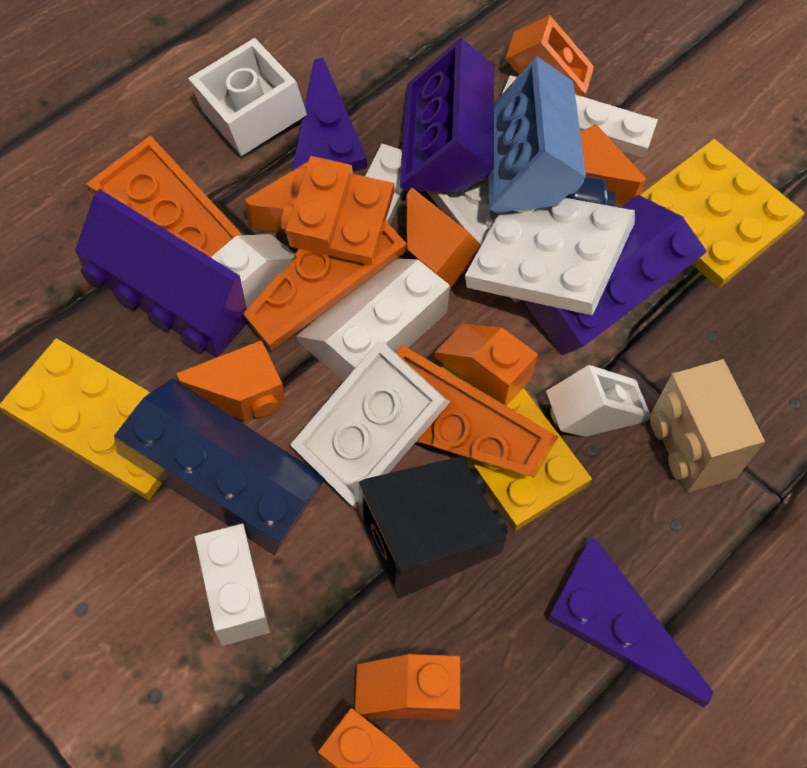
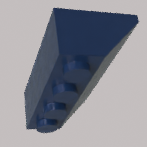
M173 378L145 396L114 435L117 454L228 526L244 524L248 539L274 556L325 481L316 470Z

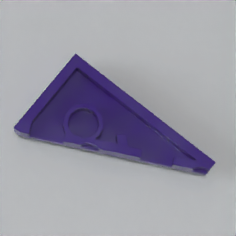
M324 58L315 59L305 103L307 115L302 118L292 171L308 162L310 156L352 165L353 172L366 169L367 157Z
M590 537L547 621L700 706L705 707L712 698L713 690L598 541Z

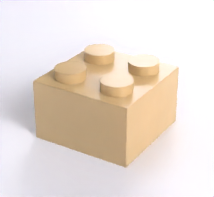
M724 359L672 373L651 412L650 423L652 430L659 440H663L669 453L668 462L670 470L677 480H681L686 493L736 479L765 443Z

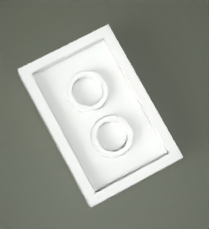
M379 340L290 445L350 505L359 508L358 482L370 477L390 473L447 407L450 401L388 345Z

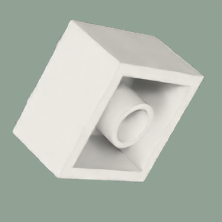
M253 38L188 78L204 114L241 156L307 115L297 82L256 38Z

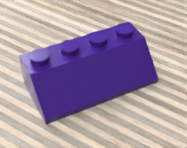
M462 37L407 84L399 187L405 191H409L411 188L416 191H465L477 181L486 179L494 169V65Z
M101 189L94 195L75 248L82 265L81 274L92 285L98 288L104 285L113 291L115 297L126 307L133 309L136 306L147 313L148 318L160 329L168 330L170 328L180 334L182 340L196 352L204 350L215 358L219 357L248 323L243 315L247 308L240 275Z
M640 195L635 196L620 207L635 210V223L593 315L523 300L561 355H565L588 344L707 252L683 216Z

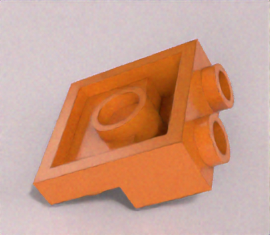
M310 156L307 167L299 166L295 174L294 191L298 192L295 204L287 203L282 213L281 228L286 229L290 247L373 265L394 196V183L353 174L352 165Z

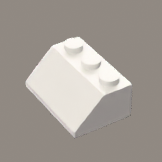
M396 259L315 319L296 336V340L344 382L379 340L388 345L395 353H397L401 345L409 348L447 313L450 285L417 259Z

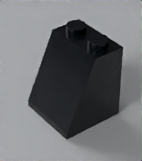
M463 456L374 476L358 482L360 519L398 599L486 561L502 552L506 540L505 535L508 534L505 520L497 508L491 510L484 497L486 487L480 473L476 468L470 470Z

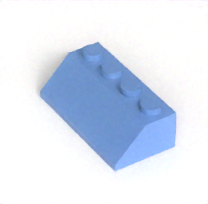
M538 56L530 62L494 103V169L488 176L489 209L495 213L557 206L567 195L575 193L586 178L574 82Z

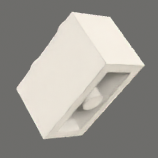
M244 524L194 536L214 630L222 646L270 633Z

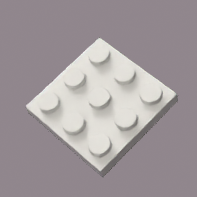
M564 198L557 206L500 212L465 274L466 286L475 290L593 315L634 226L635 210Z

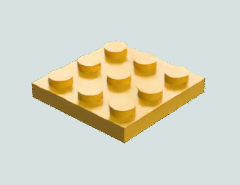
M715 139L640 195L684 217L707 250L692 265L718 288H721L800 223L805 212Z

